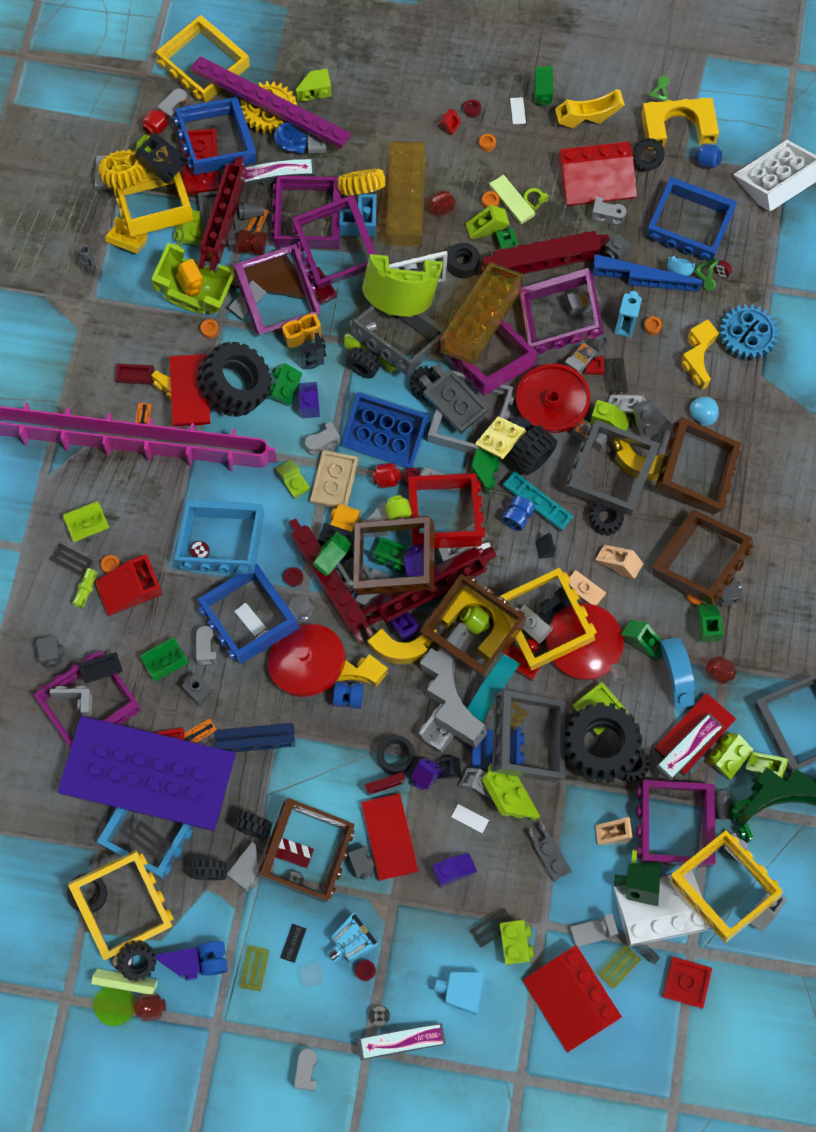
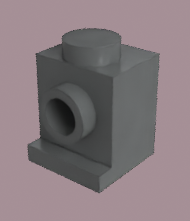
M367 846L348 853L356 879L366 880L373 876L371 868L374 867L371 856H366L369 853Z

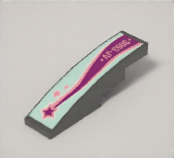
M291 159L246 167L244 186L247 187L261 182L264 186L276 183L277 176H316L315 160Z
M708 713L655 768L670 782L724 726Z
M442 1023L357 1039L360 1060L396 1055L446 1044Z

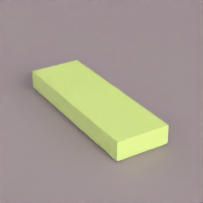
M504 175L489 183L490 189L499 195L500 201L520 225L535 216L532 208Z
M97 969L92 977L91 984L152 995L157 987L158 979L145 977V980L142 981L140 978L138 982H135L134 979L130 981L127 977L124 978L122 973Z

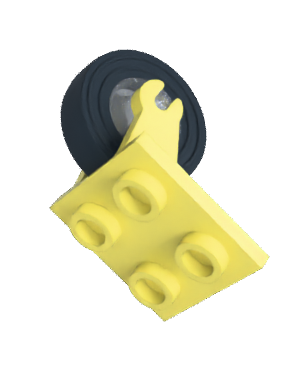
M498 416L475 445L503 459L517 441L533 428V425L524 417H516L508 421Z

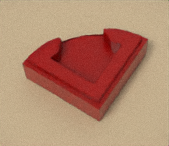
M599 356L592 360L586 367L585 375H603L604 356Z

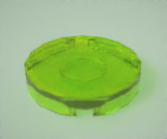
M104 987L96 995L93 1007L95 1015L100 1022L107 1026L117 1027L124 1025L132 1018L135 1013L136 1001L131 991Z

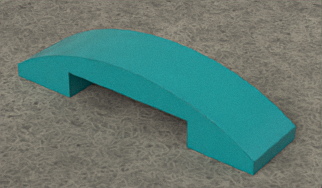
M505 654L484 680L467 708L482 723L494 704V694L504 689L520 663Z

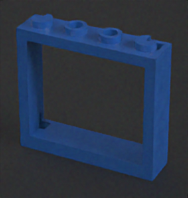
M237 97L176 108V117H173L175 127L178 126L179 128L178 136L180 141L183 140V152L188 155V167L192 168L194 175L225 169L227 163L234 164L236 157H244V165L256 163V149ZM232 114L244 151L196 160L184 122Z
M670 177L650 222L646 237L654 242L665 244L669 248H676L685 254L699 257L701 260L708 261L714 259L737 201ZM670 193L726 214L713 247L656 226Z
M257 563L255 564L254 574H238L197 599L200 605L198 610L202 617L207 616L209 627L213 632L215 630L218 632L217 638L221 645L228 647V655L232 660L236 659L239 665L299 629L297 619ZM256 579L285 621L241 649H238L209 606Z

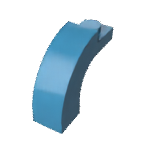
M679 637L660 640L661 657L670 675L674 707L682 708L695 705L693 693L695 690L694 678L684 644Z

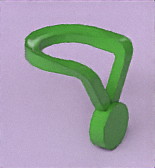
M661 76L658 79L659 86L651 93H648V96L665 101L669 100L665 89L669 84L668 77ZM662 88L664 96L655 93Z
M718 259L708 260L697 266L694 270L705 281L704 288L708 291H712L716 287V282L712 279L714 266L718 264ZM711 264L707 278L700 270Z

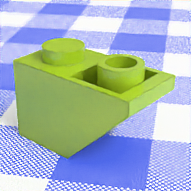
M328 69L315 70L308 73L296 88L297 102L332 96Z

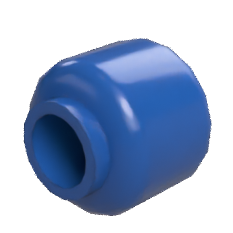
M703 144L700 150H696L695 160L698 161L700 167L716 168L718 164H721L722 150L717 145Z

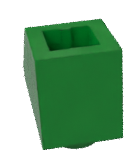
M476 449L471 474L476 473L477 481L481 483V489L485 494L489 495L490 489L495 487L496 478H493L494 472L499 471L501 461H497L498 457L487 451Z
M697 604L696 611L700 642H719L723 636V627L717 605Z

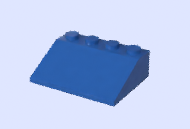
M357 392L341 446L407 468L413 467L431 414L364 392Z

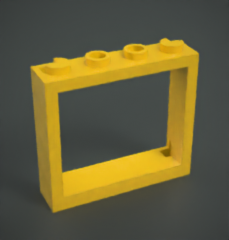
M200 15L155 53L156 62L160 68L166 69L173 79H177L184 89L190 90L197 100L207 103L223 88L211 83L203 90L172 63L169 58L198 34L202 33L236 62L228 69L229 71L239 76L250 67L249 56Z
M147 171L145 178L141 179V183H136V186L124 187L122 190L121 188L113 189L124 228L129 230L131 237L194 221L192 208L180 172L169 183H165L153 172ZM175 184L181 207L131 219L125 199L126 195Z
M557 568L501 595V597L509 602L558 578L586 633L534 658L522 631H520L516 636V641L531 671L595 641L594 634L597 633L592 623L588 624L585 618L588 614L584 606H579L577 602L579 596L575 588L571 590L568 584L571 582L566 571L562 572L561 568ZM503 612L510 628H512L516 620Z
M727 830L673 872L669 880L724 943H727L780 899L783 893L778 882L772 880L767 875L768 873L764 866L758 865L753 860L751 852L743 849L737 837H733ZM723 845L770 895V897L731 929L684 878Z
M137 850L68 883L103 960L120 953V949L122 947L125 948L126 943L130 945L132 944L131 941L134 940L136 943H138V940L144 941L172 927L171 921L174 918L169 908L164 909L162 902L165 899L160 890H155L153 884L156 883L152 872L147 873L144 865L148 863L143 853L138 854ZM135 861L163 923L109 949L80 887Z

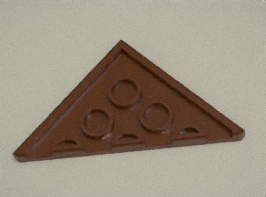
M286 255L244 269L249 284L253 280L267 294H280L290 298L306 299L295 266ZM234 275L230 287L240 289ZM314 293L316 300H319V297Z

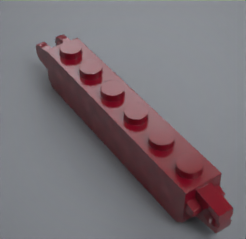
M236 157L234 164L227 163L201 242L199 269H204L206 262H210V271H215L217 263L220 264L246 180L244 157Z
M586 231L581 234L567 235L557 239L551 238L547 241L498 249L494 251L492 256L484 257L480 270L485 275L496 273L498 277L503 279L594 260L595 254L598 255L600 250L605 249V245L610 241L608 234L597 235L596 231Z
M296 518L289 521V525L293 530L290 535L295 548L347 631L354 635L359 644L364 642L361 634L358 632L359 629L363 628L370 638L374 636L367 624V618L336 569L334 568L328 576H325L312 564L322 547L309 526L304 525L301 527Z
M490 546L486 549L473 547L434 567V590L384 593L372 599L373 602L363 607L362 612L364 615L376 610L378 612L367 618V624L372 625L381 620L389 622L449 591L461 574L474 578L487 570L486 565L489 564L488 561L497 557L493 547Z

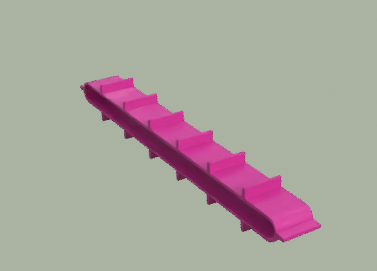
M25 402L24 409L0 406V421L6 420L262 453L253 454L0 422L1 436L21 438L25 446H27L29 439L63 443L66 451H68L70 444L104 448L107 456H109L112 449L144 453L148 461L151 460L152 455L187 459L189 466H192L193 460L229 464L230 471L232 472L234 465L263 468L269 462H277L275 448L268 447L267 442L260 438L237 436L236 428H233L232 434L228 435L196 431L194 423H191L190 430L156 426L152 418L149 419L148 424L113 420L111 413H108L107 419L72 415L68 407L65 414L31 410L28 402Z

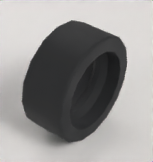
M392 735L386 737L381 741L377 749L379 766L388 774L405 773L410 769L414 761L415 752L413 745L403 736ZM391 744H400L407 751V759L400 766H391L384 759V751Z
M88 873L79 874L78 876L73 878L72 881ZM101 878L91 881L99 888L97 901L89 905L92 913L100 910L107 900V887ZM68 886V901L75 910L81 913Z

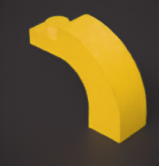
M614 438L613 446L618 451L615 456L616 463L625 473L638 479L646 457L636 454L631 449L629 443ZM665 453L655 457L646 481L658 479Z
M383 629L379 630L367 641L368 648L376 656L393 664H410L419 661L425 653H428L426 646L430 647L434 644L432 640L423 634L412 642L400 643L393 640Z

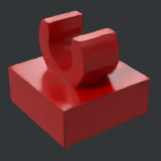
M448 109L446 114L442 115L443 119L437 123L440 128L445 129L447 134L453 135L461 120L454 109Z

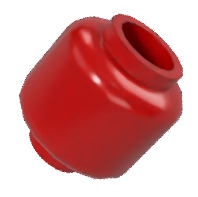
M153 109L142 119V129L149 136L154 132L160 135L168 126L167 116L161 110Z
M394 463L379 464L376 470H373L374 484L378 485L381 489L396 487L398 480H401V470L397 469Z

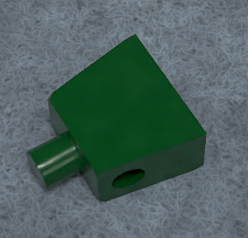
M661 862L629 864L627 875L615 874L614 887H625L626 899L658 906Z

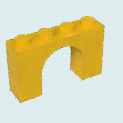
M703 97L691 100L643 103L641 115L645 139H656L664 148L667 140L664 122L671 117L680 116L689 119L695 125L699 145L716 144L719 130L713 98Z
M466 586L440 624L448 629L467 607L477 606L487 612L493 622V631L478 647L477 654L488 662L511 628L502 610Z

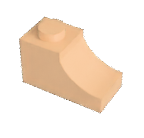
M604 545L595 559L598 564L614 570L620 576L632 579L636 578L644 564L633 550Z

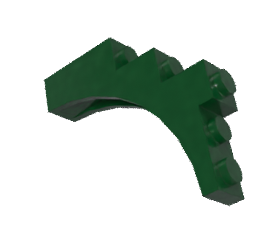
M768 767L762 773L758 771L752 779L754 784L750 790L753 793L748 798L751 802L749 805L745 803L738 813L741 816L737 822L744 826L754 815L776 804L793 802L816 806V776L811 780L798 769H795L792 774L787 773L782 779Z

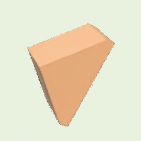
M626 817L596 825L598 845L629 843L632 839L630 818Z

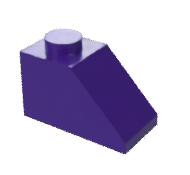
M317 382L299 383L301 418L320 417Z
M424 544L419 546L413 545L407 549L404 557L407 577L424 576Z
M424 758L418 762L411 779L414 780L413 784L419 789L423 790L425 788L428 790L444 769L431 759Z
M469 853L451 857L434 864L432 867L440 888L477 873Z
M197 947L155 955L158 962L180 978H185V981L198 979L197 975H201Z

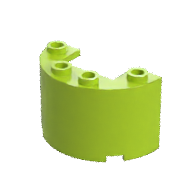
M167 243L151 279L154 289L157 292L161 291L164 294V299L187 311L204 314L205 311H210V314L217 313L234 278L233 269L227 265L223 266L220 264L217 271H210L209 266L199 269L204 278L202 288L197 296L190 297L184 294L176 279V274L178 273V266L191 259L183 258L185 250L179 245Z
M370 254L362 285L363 293L373 306L387 315L412 317L421 314L433 302L443 262L424 260V272L390 269L388 256Z

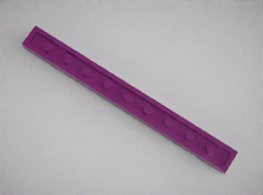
M201 56L191 66L192 73L340 149L345 146L351 137L350 132Z

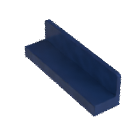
M293 723L215 731V748L234 753L296 747Z

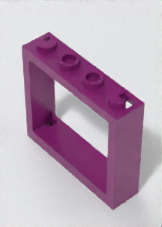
M277 176V184L274 183L273 194H276V198H273L272 207L275 209V214H272V225H275V230H271V241L275 242V248H285L294 244L299 248L297 241H300L299 236H281L283 190L334 191L333 202L341 199V191H339L337 186V179L339 177ZM340 212L333 214L332 237L305 236L309 248L340 249Z
M354 195L292 218L294 222L291 225L295 235L298 234L300 241H297L301 252L305 251L307 256L304 258L305 264L308 268L311 267L313 274H310L313 284H317L319 289L365 272L368 262L321 279L301 226L351 208L368 256L370 254L376 255Z
M296 244L234 264L232 267L257 337L282 329L284 324L294 320L299 321L305 315L316 314L319 316L321 314L320 301L316 300L314 295L316 293L314 284L310 283L308 278V267L303 264V253L300 251V248H297ZM290 254L311 312L265 328L244 269Z
M589 268L519 289L528 345L532 346L537 354H543L551 349H560L564 345L577 344L588 338L595 339L599 335L604 334L594 277ZM588 284L595 325L537 341L531 301Z
M492 308L485 310L438 338V350L463 373L466 379L483 396L536 365V350L528 345L524 338L518 335L512 326L507 324L500 314L496 313ZM490 324L522 357L486 377L454 344Z
M99 650L92 655L89 654L86 660L81 663L102 657L104 654ZM79 662L71 666L70 670L65 674L57 675L50 684L41 686V689L34 694L70 748L72 747L73 740L50 709L46 700L52 697L50 689H55L57 686L67 687L82 677L78 665L80 664ZM118 674L111 675V678L129 703L103 721L121 725L142 710Z
M643 780L637 786L636 797L639 798V805L636 807V817L639 818V825L636 827V837L639 838V845L636 847L639 863L661 862V865L682 866L692 857L649 854V789L702 792V842L704 848L715 839L714 784ZM715 852L697 867L711 868L716 864Z

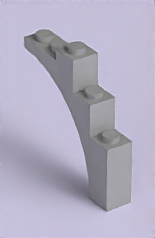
M459 623L457 627L451 630L447 641L461 649L469 635L467 626ZM440 646L438 652L431 648L428 653L422 656L420 665L422 672L434 678L428 685L429 697L439 704H444L435 712L436 723L476 749L487 734L485 725L476 719L463 705L456 692L454 673L457 658Z

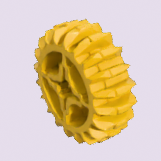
M123 149L115 153L110 152L109 156H104V159L100 160L98 165L99 177L104 185H107L108 188H121L122 190L124 187L129 188L132 185L136 186V183H141V179H144L147 174V168L134 158L137 151L132 152L131 149L128 151Z
M380 169L358 170L340 176L337 179V186L342 195L371 193L385 186V175L383 170Z

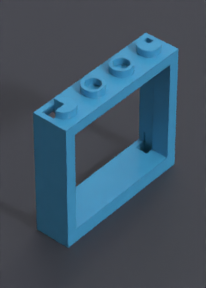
M187 500L175 555L178 569L184 571L200 570L202 572L218 571L220 573L254 574L265 515L262 504ZM195 516L255 520L248 559L230 560L187 557Z
M117 808L97 843L117 856L123 857L129 854V852L112 844L111 841L129 811ZM183 824L159 867L157 868L148 863L144 865L147 872H152L154 876L163 880L164 876H167L172 871L173 865L171 864L174 859L180 857L183 851V843L191 838L194 831L192 830L193 826Z

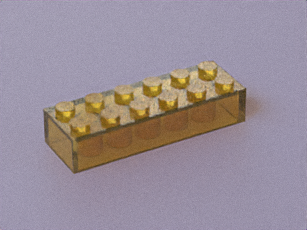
M390 141L386 245L422 247L425 142Z
M490 262L442 335L441 352L475 365L521 292L523 274Z

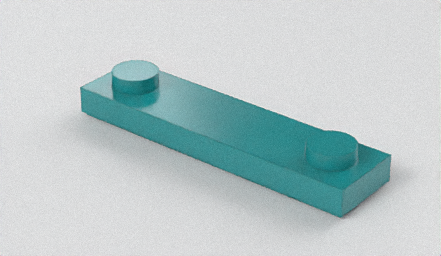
M515 471L502 486L512 495L522 496L532 502L535 506L534 511L561 532L574 517Z

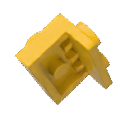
M119 217L114 219V227L105 236V242L137 254L147 244L148 233L131 237L129 230L124 228L122 218Z

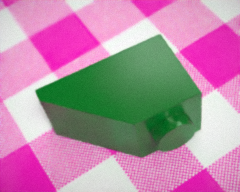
M553 66L535 67L532 85L535 105L545 106L552 104Z
M336 532L323 545L312 564L325 576H328L345 556L351 543L345 536Z
M630 619L621 633L622 637L630 646L652 660L657 661L661 655L660 637L648 623Z

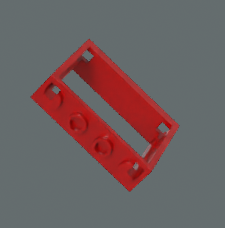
M476 473L408 476L409 505L412 511L410 518H417L419 516L417 490L471 488L475 531L435 533L434 548L481 546L482 538H485V527H481V523H484V514L479 509L482 507V496H478V492H481V483L477 481ZM411 529L412 546L423 545L424 533H420V529Z

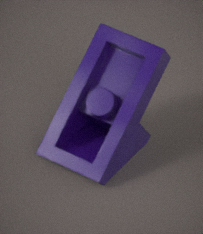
M408 612L389 621L397 631L401 642L418 634L420 626Z

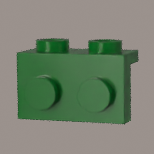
M286 363L275 366L271 372V390L266 399L273 398L285 406H289L303 373Z
M381 537L376 549L373 550L372 559L379 565L384 566L386 564L391 566L396 572L406 573L404 557L408 547Z
M175 637L140 655L154 682L189 663Z

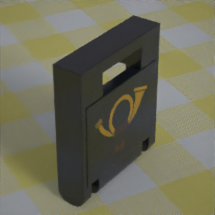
M156 132L149 137L134 155L135 159L165 183H169L188 162L183 154ZM148 146L153 149L150 154L145 150Z

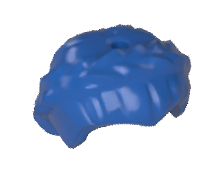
M283 123L275 129L274 140L280 149L304 153L308 139L304 131L301 132L291 123Z

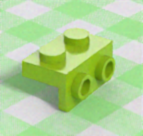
M192 210L194 221L174 226V240L180 247L184 243L201 246L203 232L200 211Z
M98 501L63 515L73 542L110 528Z
M728 732L721 738L718 746L710 752L706 763L714 766L726 779L731 780L753 749L739 734Z
M525 920L500 923L505 965L532 963L531 958H534L535 954L533 945H529L528 937H532L530 924L526 925Z

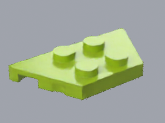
M491 763L482 781L500 814L520 819L529 817L532 821L538 819L540 815L519 777L492 772Z

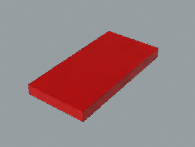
M216 129L187 130L196 160L218 156ZM182 147V154H183L186 158H188V155H187V154H184V152H183V147ZM188 163L183 166V184L187 195L218 191L220 185L219 170L194 175L192 168H189Z
M207 354L169 356L173 427L191 426V423H194V425L211 424L210 406L207 404V399H203L201 395L202 390H199L197 385L199 382L197 380L198 367Z
M708 693L696 703L655 747V750L665 758L708 713L720 722L724 727L680 771L684 776L736 720L732 714Z
M400 793L361 802L379 881L418 873V866Z

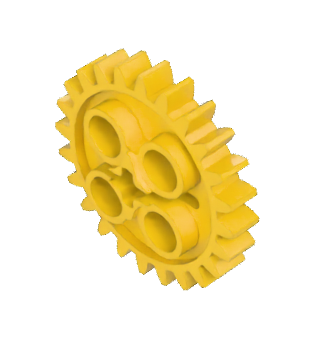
M266 81L265 85L259 82L260 87L297 105L296 97L293 96L292 91L288 92L287 86L282 89V83L276 86L275 81H273L272 85H269L268 81ZM245 99L241 100V109L247 124L249 123L250 128L255 126L256 132L262 129L263 134L266 130H269V133L272 134V130L278 128L281 124L289 123Z

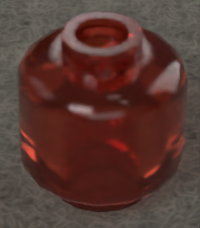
M441 190L430 197L431 205H429V208L434 215L438 214L440 217H444L455 209L454 204L456 201L449 191Z
M716 656L711 658L706 665L709 679L720 684H726L736 676L734 663L724 657Z
M155 992L153 994L139 995L137 1001H134L136 1018H140L142 1022L161 1019L162 1012L166 1011L165 999H161L160 995Z

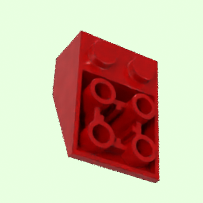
M147 554L127 561L95 581L108 616L163 595Z

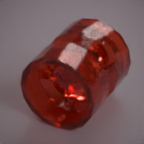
M240 230L238 253L249 254L253 252L254 255H264L266 232L256 231L252 234L249 230Z

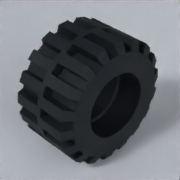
M537 425L527 431L517 441L508 459L524 475H529L548 460L554 452L558 441L541 425Z

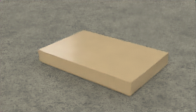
M322 450L310 503L336 509L338 504L348 506L359 457Z

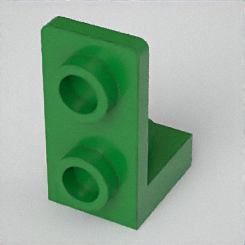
M748 798L737 801L731 806L730 813L734 821L738 820L741 816L738 812L745 803L750 804L751 801ZM738 823L740 837L743 840L745 839L746 843H750L754 837L748 823L744 826Z

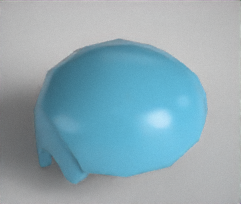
M669 256L667 268L669 272L689 276L694 271L695 263L692 264L688 260L675 258V256L671 258Z
M698 397L691 403L690 413L693 420L698 421L702 426H707L717 421L719 409L716 401L712 398Z

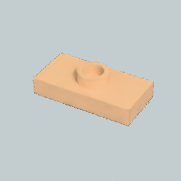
M575 570L570 576L571 582L568 584L573 589L575 588L579 598L584 602L598 605L606 595L604 590Z

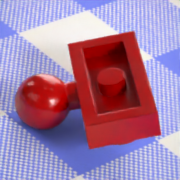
M534 639L526 640L532 653H536L539 648L538 642ZM511 644L504 654L520 663L516 672L533 681L541 667L531 671L522 651Z

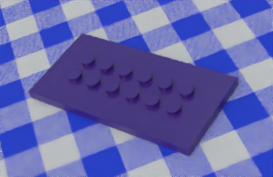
M81 716L59 785L58 794L215 832L236 753Z

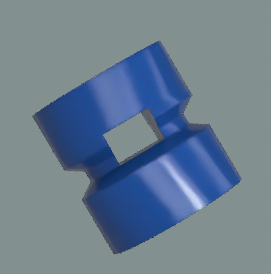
M516 495L509 504L510 508L502 515L501 520L509 528L522 531L528 521L527 518H530L533 514L535 506L528 499Z
M336 681L333 706L345 707L349 705L350 708L361 709L363 683L353 682L351 685H348L347 682Z
M224 941L209 942L198 946L199 958L203 959L200 963L202 976L228 972L227 959L223 958L226 954Z

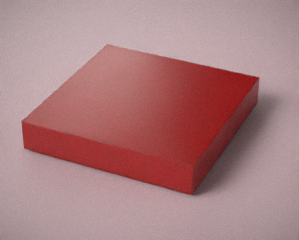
M672 956L662 998L703 1009L712 968Z

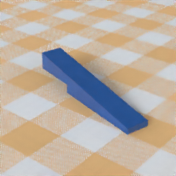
M595 254L593 260V276L628 279V286L699 292L702 285V279Z

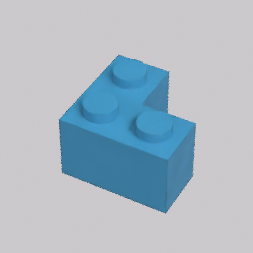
M359 194L358 208L369 237H376L377 194ZM351 209L340 211V236H361Z

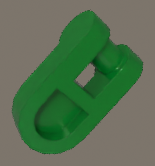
M513 227L507 228L505 231H495V238L500 249L519 245Z

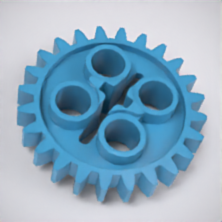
M744 304L743 309H741L738 305L736 311L731 308L730 312L726 313L721 321L719 331H721L719 337L723 338L721 344H727L725 350L732 349L731 355L735 352L738 353V359L741 355L744 356L745 361L748 356L751 357L752 361H754L756 356L761 359L763 354L768 356L769 351L772 352L778 342L779 334L777 332L779 327H775L777 320L771 321L773 315L767 316V309L761 312V306L754 309V304L750 308ZM758 321L759 323L755 325L753 331H751L747 335L743 343H739L744 338L745 334L750 331L754 323Z

